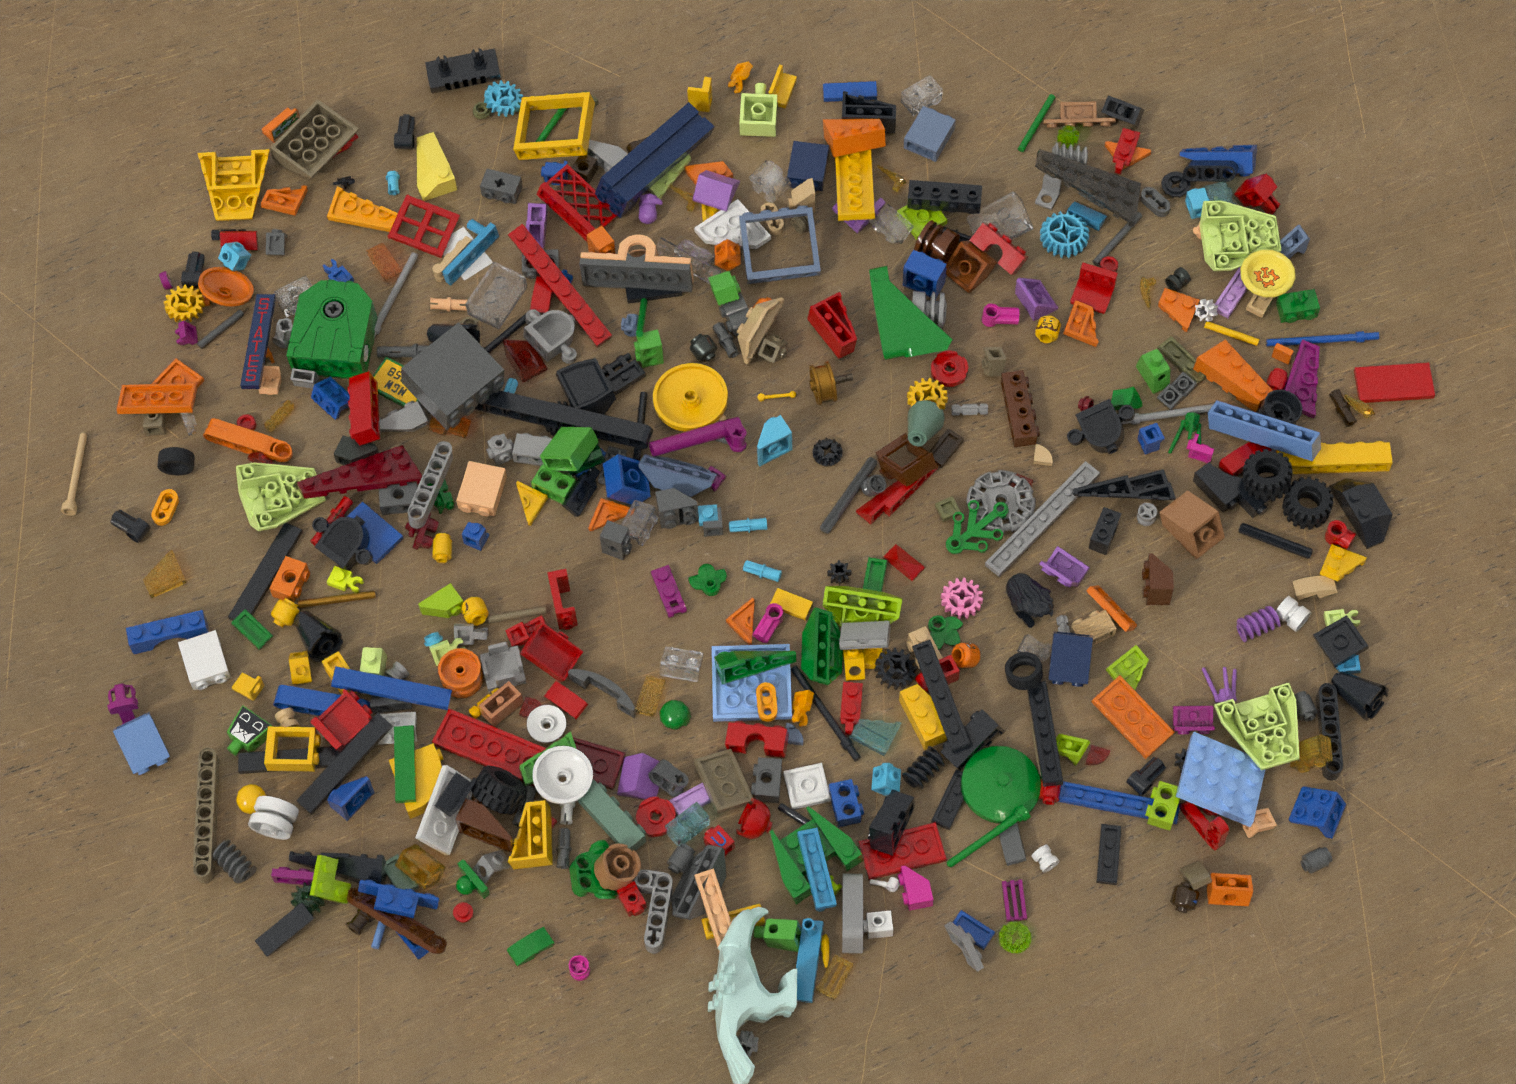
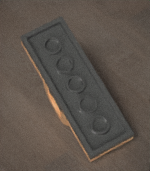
M632 235L625 238L619 245L618 254L581 252L579 266L583 286L630 287L692 292L694 278L691 258L658 256L656 245L652 239L645 235ZM634 245H642L646 248V250L636 249L628 252Z

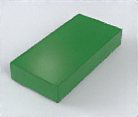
M868 557L863 589L882 592L887 560Z
M246 609L231 622L258 650L273 637Z

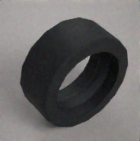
M164 448L159 451L157 467L161 472L169 475H186L194 469L195 456L193 452L184 448Z
M1030 652L1014 654L1005 664L1007 681L1015 689H1032L1039 685L1043 678L1041 661L1035 654ZM1030 665L1036 669L1031 675L1026 677L1013 675V671L1019 666Z

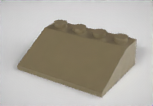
M317 99L270 147L272 159L286 169L312 179L359 129Z

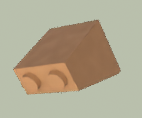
M1186 491L1159 512L1162 525L1195 559H1198L1225 538L1219 511L1189 491Z

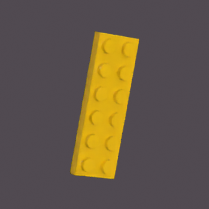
M871 150L835 157L838 221L875 219Z

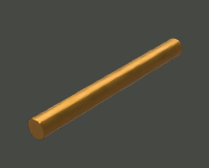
M375 591L298 600V607L304 608L376 598Z

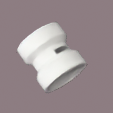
M1047 844L1037 849L1031 856L1035 862H1039L1043 873L1050 871L1059 863V859L1051 854V849Z

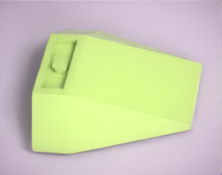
M1225 201L1203 202L1200 233L1205 261L1213 271H1232L1242 266L1245 258L1259 250L1282 251L1276 216Z
M255 462L236 466L239 496L250 526L257 531L277 528L326 501L325 496L304 499L297 487V482L317 475L314 468Z
M1289 683L1270 688L1268 695L1235 704L1233 699L1214 704L1221 724L1261 771L1299 760L1297 704Z

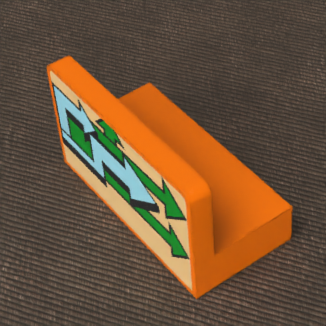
M287 107L261 129L262 133L275 143L300 118L298 110L296 108L291 110Z

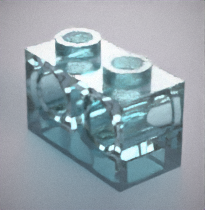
M696 801L665 825L666 834L676 846H680L681 843L688 842L710 825L709 815Z

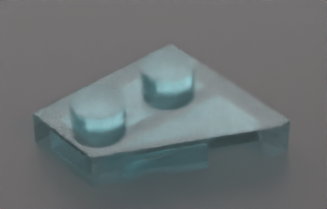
M859 719L849 738L885 756L902 723H884L882 720L870 721L868 719Z

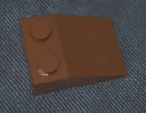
M465 798L455 818L459 833L512 853L514 844L509 833L479 800Z

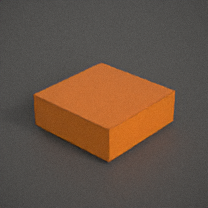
M1277 343L1272 357L1289 365L1294 351Z

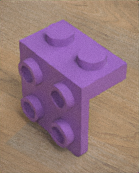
M1059 546L1056 547L1047 562L1041 561L1039 563L1043 566L1042 571L1050 576H1058L1057 581L1070 588L1071 586L1078 587L1090 569L1089 566Z

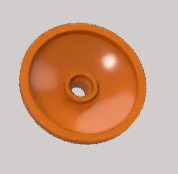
M226 267L209 268L201 273L198 280V287L207 299L226 307H236L249 302L254 291L251 281L244 274L232 271Z

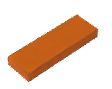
M1099 585L1090 586L1086 590L1125 632L1133 631L1137 627V624Z

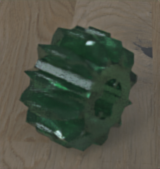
M304 882L302 888L296 886L297 892H292L291 894L292 898H294L291 900L292 906L296 907L301 902H304L312 914L313 911L320 913L319 906H325V902L322 898L310 895L312 883L308 886Z

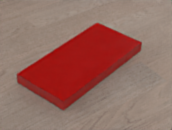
M1429 363L1354 368L1359 403L1434 399L1435 397Z
M936 822L904 830L893 856L871 849L870 840L868 839L858 841L868 880L901 873V866H906L913 870L947 860Z

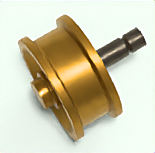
M826 361L821 366L814 367L809 365V385L811 392L813 391L817 405H822L823 401L828 400L836 402V384L853 381L852 373L834 377L829 361Z

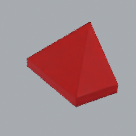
M897 544L883 556L888 563L911 581L925 569L921 563Z

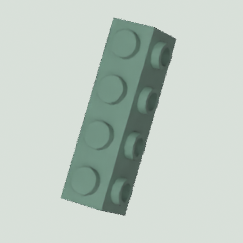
M592 779L590 789L577 802L616 844H625L630 850L636 851L646 843L645 830L639 824L636 826L632 822L633 818L628 811L625 810L623 812L619 808L620 803L614 796L611 798L606 793L607 789L601 782L597 784Z

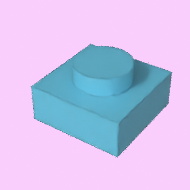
M717 504L698 506L699 526H703V521L718 520Z

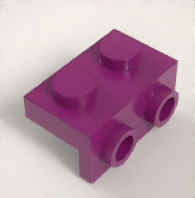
M1212 705L1172 706L1173 730L1178 731V734H1190V731H1198L1199 734H1210V730H1215V726H1213Z

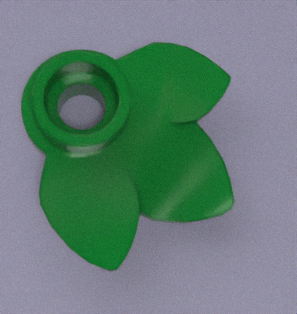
M703 564L699 567L698 575L688 577V581L694 589L702 590L707 596H715L719 593L721 584L726 581L727 574L725 569L716 571L712 565Z
M936 615L929 620L928 628L931 631L930 635L938 650L942 648L944 643L949 646H955L960 643V636L957 630L962 627L963 623L958 618L953 616L944 618ZM938 623L941 627L936 628L934 625Z

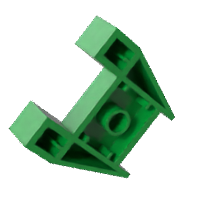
M809 806L806 809L811 820L783 839L779 840L773 830L770 831L785 889L796 905L812 895L810 885L804 878L807 873L797 837L798 831L818 829L826 862L837 856L846 871H849L864 861L862 853L853 840Z

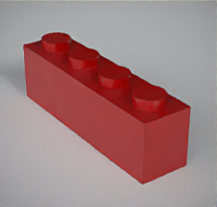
M368 371L350 377L349 386L347 387L350 395V400H348L350 408L348 417L351 423L349 434L359 446L380 439L378 382Z

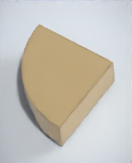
M1036 444L1033 464L1052 466L1051 453L1045 447Z

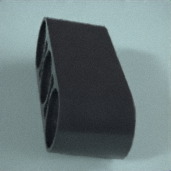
M1192 160L1188 162L1183 170V176L1188 181L1229 182L1235 178L1238 172V165L1234 161ZM1189 168H1194L1197 173H1191ZM1207 168H1212L1215 173H1208ZM1225 168H1230L1233 174L1226 173Z

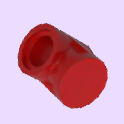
M1334 520L1328 525L1325 540L1330 545H1339L1348 550L1357 534L1347 529L1342 521ZM1332 531H1337L1339 535L1334 534Z

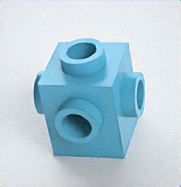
M239 242L225 243L221 248L218 259L223 262L225 267L232 271L244 270L251 254Z
M882 763L881 766L874 767L871 790L884 796L889 795L891 790L900 792L901 769L894 767L891 763Z

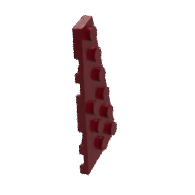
M400 445L297 482V487L303 498L307 499L327 496L331 492L338 491L340 494H345L347 490L357 489V492L387 488L391 484L398 483L400 486H405L407 482L417 481V484H419L422 474L404 446Z

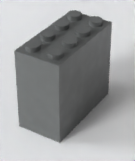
M458 322L401 368V381L436 420L448 430L450 427L454 428L457 426L462 417L465 415L469 416L478 404H484L493 392L497 393L502 389L504 369Z

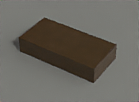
M948 428L929 452L933 453L935 462L938 463L940 468L963 443L964 438Z

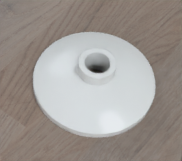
M542 705L535 708L529 714L527 729L535 740L543 743L553 742L563 735L566 729V718L559 708L552 705ZM545 724L551 725L548 729H545L543 726Z

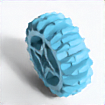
M1061 211L1058 215L1053 213L1052 217L1046 218V222L1042 223V228L1040 229V240L1043 242V248H1047L1048 253L1053 251L1054 256L1060 254L1061 258L1063 255H1066L1069 259L1071 254L1076 257L1078 252L1082 253L1083 248H1086L1089 240V228L1086 227V222H1082V217L1076 218L1075 213L1069 215L1068 211L1066 214H1063Z

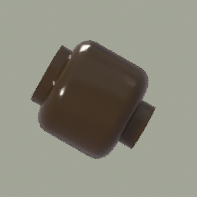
M1181 882L1180 885L1174 886L1170 902L1176 906V911L1187 914L1188 910L1196 909L1200 893L1196 889L1193 890L1190 884Z

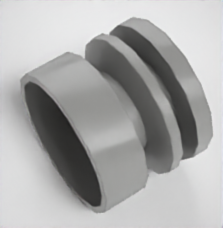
M913 291L912 302L943 329L946 322L947 309L945 293H940V301H935V292L932 293L930 300H926L925 292Z

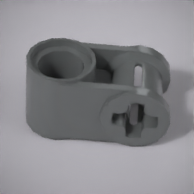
M664 759L660 760L648 775L651 782L658 785L672 797L682 794L684 787L689 782L685 773Z

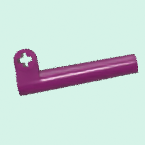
M734 417L649 442V448L652 456L655 457L725 438L732 451L742 452L747 447L745 441L747 432L740 418Z

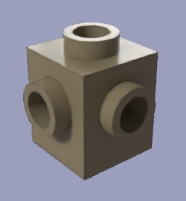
M772 334L761 341L758 355L768 362L775 363L785 358L788 349H786L788 342L783 340L782 336Z

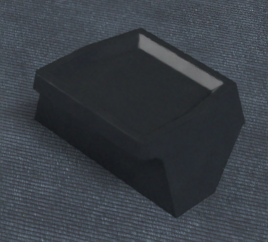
M596 358L573 363L556 372V377L573 408L605 415L616 400L613 390Z

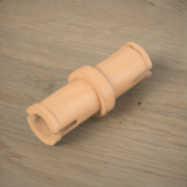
M447 297V299L430 298V303H438V305L430 304V310L439 309L447 310V312H451V310H468V306H460V304H468V299H451V297Z

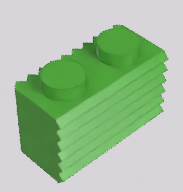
M727 271L708 277L718 305L721 306V304H728L732 300L739 299L738 293L741 290L735 275L731 276L730 272Z

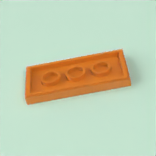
M197 383L122 385L117 405V414L193 413Z
M1121 675L1091 701L1145 759L1175 733Z

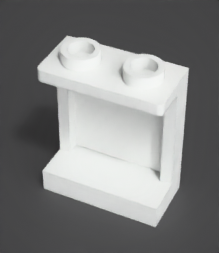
M216 630L178 642L193 690H203L209 685L221 684L231 678Z

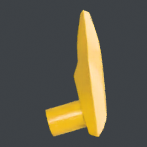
M827 934L822 935L821 952L825 968L828 967L829 937Z

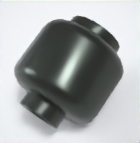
M701 333L690 341V351L698 361L706 360L708 362L716 356L714 352L717 350V346L709 335H702Z

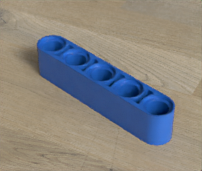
M279 685L273 705L279 709L293 708L294 712L320 716L341 695ZM365 699L358 700L362 706L366 704L369 708L371 707L369 701Z

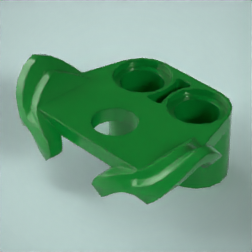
M598 840L593 843L588 852L579 854L571 863L569 871L572 891L575 895L584 897L588 893H593L599 899H615L617 897V890L604 889L600 886V882L597 880L594 872L595 861L610 847L605 840ZM578 863L582 864L584 866V869L580 868L578 866ZM580 882H583L587 888L583 887Z

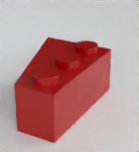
M840 292L810 306L807 318L838 359L854 352L857 342L851 320L847 316V309L843 305Z

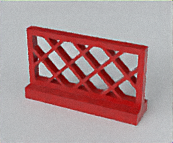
M568 164L547 182L542 183L536 193L539 198L586 241L587 234L595 230L590 224V220H599L600 226L605 228L617 217L615 214L610 217L602 216V209L610 211V205L607 202L599 201L595 195L596 190ZM567 171L572 176V180H563V173ZM552 183L560 184V191L552 189L550 185ZM563 184L572 185L573 192L563 191ZM576 185H582L585 188V192H576ZM564 195L573 196V203L566 202ZM576 196L585 197L586 204L577 203ZM589 197L596 198L598 205L589 204ZM577 208H586L587 215H580L577 212ZM590 209H599V216H591Z

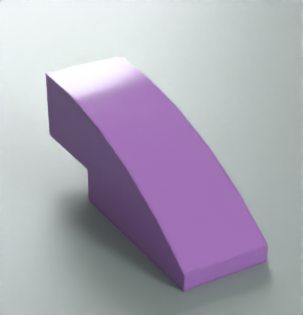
M528 203L526 229L544 250L548 205Z

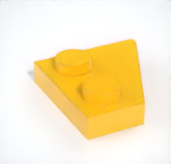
M1331 544L1320 575L1339 581L1346 574L1352 573L1357 566H1363L1367 557Z

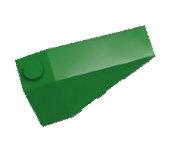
M724 651L714 656L715 666L722 685L797 662L795 651Z

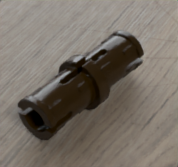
M1340 389L1332 391L1329 396L1335 404L1337 414H1340L1346 427L1354 425L1357 420L1351 412L1350 404L1346 402Z

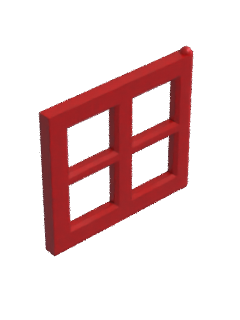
M407 194L387 237L388 239L442 258L460 215ZM410 204L426 210L422 222L405 216ZM433 214L450 219L445 231L429 226ZM402 221L419 227L414 239L398 233ZM426 230L443 236L438 248L421 242Z

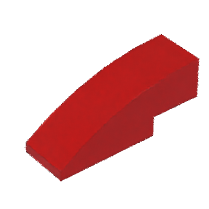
M1248 442L1222 458L1218 467L1229 475L1237 476L1243 472L1245 461L1249 459L1251 454L1255 455V452L1258 450L1263 452V449H1268V451H1272V449Z

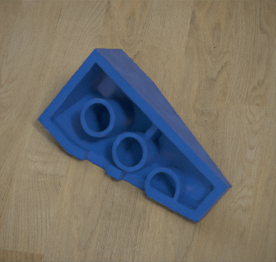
M1233 145L1229 149L1223 146H1216L1211 148L1210 151L1205 147L1187 148L1180 151V156L1191 160L1234 161L1238 165L1237 174L1239 176H1250V173L1255 171L1257 145ZM1225 168V171L1233 173L1230 168Z

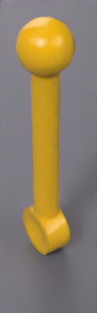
M791 391L790 393L773 395L760 393L757 398L760 402L770 398H795L796 392Z

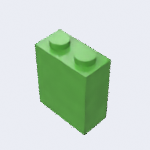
M561 427L540 457L546 470L578 471L599 441L592 427Z

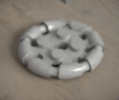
M998 470V472L993 473L991 471L978 477L974 481L975 484L969 488L966 499L967 505L971 500H976L979 503L982 502V506H980L977 512L976 523L993 511L997 498L1003 497L1006 499V504L1009 508L1008 515L1002 519L996 518L985 527L987 531L1000 529L1003 534L1004 531L1011 530V532H1014L1034 513L1036 501L1033 498L1034 491L1027 480L1023 477H1018L1012 471ZM999 479V481H1000V482L993 483V480ZM1013 482L1016 486L1013 488L1009 484ZM985 488L986 491L983 493L980 489ZM1020 495L1025 496V499H1020ZM972 504V505L970 506V508H971V509H976V508H977V505H976V504ZM1000 506L997 510L1002 512L1004 507ZM1018 509L1023 511L1022 515L1018 514ZM1009 518V523L1003 524L1002 520Z

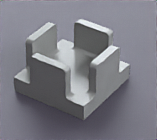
M507 642L488 646L489 652L480 654L488 692L495 688H501L508 681L513 686L526 684L518 645L508 647Z

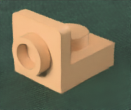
M1269 808L1256 810L1251 827L1241 824L1248 838L1253 837L1258 832L1271 830L1277 826Z

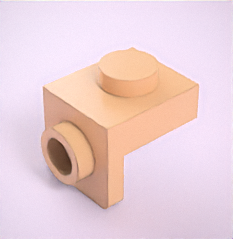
M264 366L259 394H278L282 382L279 366Z

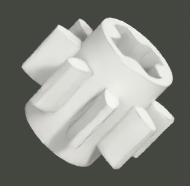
M1206 299L1200 300L1201 304L1195 305V315L1200 317V321H1213L1212 316H1218L1216 313L1218 306L1213 303V299L1208 301Z

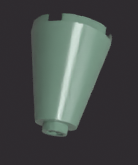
M922 400L916 402L909 409L907 415L908 440L912 445H924L942 429L945 416L943 410H940L936 403Z

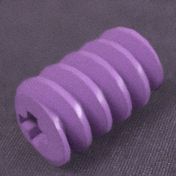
M1266 606L1265 609L1252 612L1251 616L1245 615L1244 618H1238L1236 627L1242 641L1247 642V635L1250 639H1254V632L1257 636H1261V629L1264 633H1268V626L1273 631L1275 630L1274 624L1278 627L1281 625L1277 612L1271 606Z

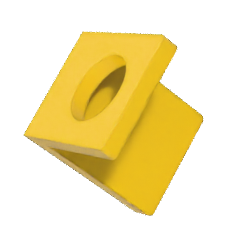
M863 649L843 650L846 681L865 679ZM857 666L861 671L858 675H852L849 673L850 668Z
M307 651L290 653L288 660L292 684L312 682Z
M241 673L232 686V690L254 701L265 685L260 676L254 679L245 673Z

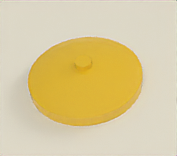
M686 363L669 369L659 378L653 391V403L655 411L663 423L673 429L686 432L716 423L727 408L728 391L724 379L717 371L703 364Z

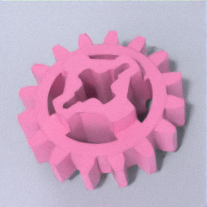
M956 578L954 584L949 581L948 587H943L944 593H941V599H943L941 605L946 606L945 612L951 611V616L956 614L958 619H961V616L964 615L968 619L969 614L975 616L976 610L980 611V604L983 603V598H981L983 592L978 591L979 585L973 586V580L967 583L966 578H963L962 582Z

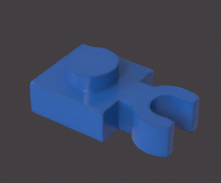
M331 259L332 267L329 268L325 264L323 265L324 271L329 274V280L354 282L352 275L343 265L338 268L334 259Z

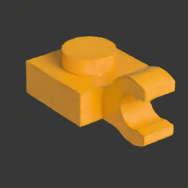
M749 61L737 64L730 76L732 80L728 83V87H734L735 85L734 93L742 91V80H746L750 75L753 65Z
M810 690L799 691L794 694L792 722L795 723L800 720V727L806 726L808 723L806 711H810L814 695Z

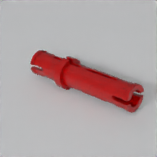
M343 496L335 509H331V514L326 519L329 524L338 518L344 517L353 501ZM342 508L341 512L338 514V516L335 518V520H333V518L335 517V515H336V514L339 512V510ZM317 532L310 540L314 546L322 537V533Z

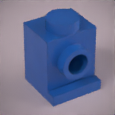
M564 161V164L546 162L545 166L541 168V177H544V181L547 182L567 165L568 161ZM567 171L563 173V180L568 179L569 173Z
M1154 423L1139 429L1137 439L1144 454L1159 450L1160 443L1165 438L1158 424Z
M468 522L462 532L464 544L480 551L489 537L485 527L479 523Z

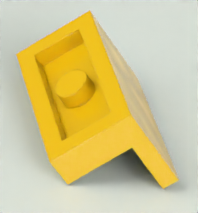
M780 64L769 94H777L778 107L786 109L797 81V76L783 73V65Z
M704 77L702 88L688 87L687 89L688 102L698 111L710 113L713 98L711 77Z

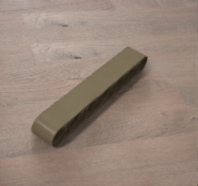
M210 747L203 748L198 755L193 873L198 881L204 884L211 882L215 875V861L212 857L216 849L220 767L219 758L215 750ZM213 757L211 761L205 762L206 758ZM207 775H212L211 779L204 780ZM206 794H211L208 799H203ZM206 812L211 813L208 817L202 818ZM210 831L207 836H201L203 832ZM209 850L208 854L200 855L202 851ZM208 869L206 874L199 875L201 870Z

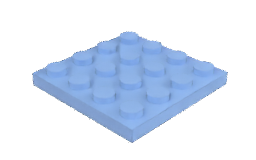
M790 644L712 646L713 722L761 720L758 716L756 689L764 682L771 683L776 689L778 714L774 720L792 719L790 664L722 685L714 660V656L724 651H790ZM767 692L763 693V696L765 697L770 695ZM770 711L764 712L766 715L771 714Z
M1193 732L1190 737L1176 797L1251 827L1254 822L1265 770L1261 771L1247 753Z

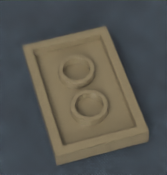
M732 749L695 759V767L716 814L745 806L747 803H753L750 800L753 796Z

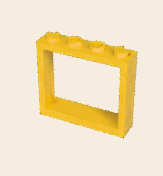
M590 92L522 97L513 148L518 160L587 155L595 106ZM582 107L578 139L525 143L530 111Z

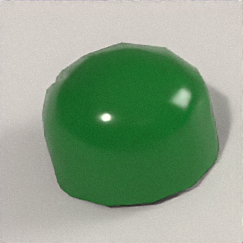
M678 700L666 702L659 712L660 721L663 725L674 730L687 726L691 719L690 709L682 701Z

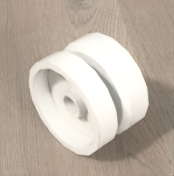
M259 796L254 805L256 812L251 814L248 826L257 833L281 840L289 839L293 831L291 823H294L297 819L298 808L279 798Z

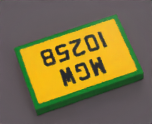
M386 357L373 374V377L378 382V394L402 407L410 401L419 402L402 384L401 368L404 365Z

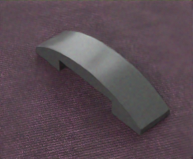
M570 669L568 671L570 681L584 689L589 684H592L617 699L618 709L635 718L636 710L631 699L617 684L591 671Z

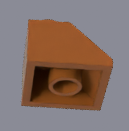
M970 240L961 241L947 262L946 275L965 291L971 293L989 276L997 261L986 252L980 250Z

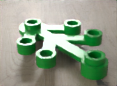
M971 500L968 503L969 518L967 531L962 535L961 524L965 520L964 514L962 512H955L953 514L954 529L953 535L946 541L947 550L952 554H959L963 550H974L980 553L987 552L988 544L986 541L981 540L978 543L966 541L971 537L993 539L997 542L1003 539L1002 530L994 529L993 531H987L982 529L996 518H1005L1009 513L1008 505L1004 502L996 503L993 511L976 523L980 505L978 501ZM977 504L976 509H971L970 506ZM1002 506L1004 510L999 512L997 508ZM960 515L962 516V519L960 521L955 520V517ZM996 532L1001 533L999 538L994 537ZM954 541L959 542L957 547L952 546ZM985 544L986 548L981 550L979 545Z

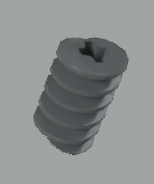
M229 839L224 840L215 849L212 858L218 862L220 867H223V870L228 873L229 877L233 878L235 883L245 882L256 872L257 868L256 866L250 868L252 862L246 861L247 857L245 855L240 856L241 850L235 851L236 845H230L231 840Z

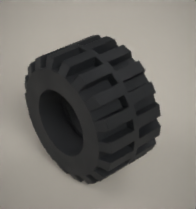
M1263 449V452L1258 450L1255 452V455L1251 454L1249 459H1246L1243 468V485L1245 491H1249L1248 494L1251 497L1255 496L1256 500L1263 499L1264 502H1267L1268 499L1275 501L1276 498L1280 499L1283 497V494L1286 495L1288 493V489L1291 487L1292 465L1287 456L1283 457V453H1276V450L1273 449L1272 451ZM1269 472L1276 476L1273 478H1263L1259 474Z
M1301 477L1298 481L1294 480L1290 489H1288V493L1284 496L1282 504L1283 514L1288 516L1287 521H1292L1295 527L1297 525L1301 526L1300 529L1308 527V530L1313 529L1314 526L1316 528L1320 527L1321 523L1324 524L1330 515L1334 502L1333 494H1330V487L1326 488V483H1320L1318 478L1312 480L1311 477H1307L1304 480ZM1301 498H1309L1313 500L1318 507H1303L1298 500Z
M490 765L483 767L471 789L473 795L483 805L495 812L507 815L515 813L527 792L523 783L512 773Z

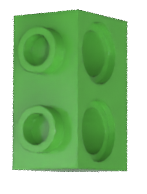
M658 329L643 332L642 337L636 336L637 341L634 342L635 356L637 362H641L642 368L663 364V350Z
M544 464L541 465L531 481L532 488L548 495V498L561 504L564 503L576 483V479L572 475L546 470ZM545 478H550L549 481H543ZM561 486H567L565 489L559 488Z

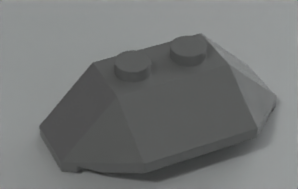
M706 845L704 850L692 859L671 897L674 917L691 920L706 914L694 875L714 869L721 889L726 879L725 851L722 847ZM708 877L702 884L703 889L705 888Z

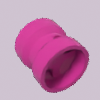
M581 955L572 957L568 964L572 978L577 981L587 979L590 974L587 958Z

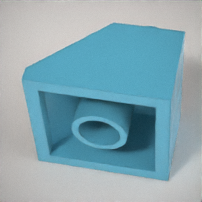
M781 415L772 417L764 423L757 445L759 467L792 450V432Z

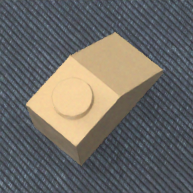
M813 178L806 180L791 191V198H788L789 209H797L798 206L805 205L808 208L812 207L813 213H815Z

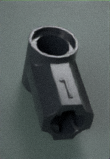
M403 114L399 118L398 131L394 135L395 149H414L415 117H412L410 114Z
M194 251L188 254L186 270L182 272L181 276L182 287L186 285L187 287L194 286V288H199L198 280L203 271L204 254Z
M121 509L114 512L110 521L113 526L125 532L136 543H140L151 529L150 525L143 519H136Z
M1153 757L1140 770L1133 772L1126 783L1142 796L1166 770V766L1159 758Z

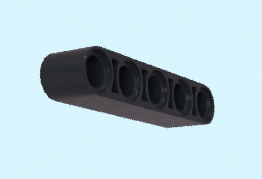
M1324 683L1320 686L1316 695L1323 776L1327 780L1333 781L1338 779L1343 769L1338 699L1335 686L1330 683ZM1322 693H1328L1331 697H1325ZM1324 711H1329L1332 715L1328 716ZM1330 729L1334 734H1328L1325 730ZM1327 748H1333L1335 753L1329 752ZM1333 766L1337 771H1331L1328 767Z

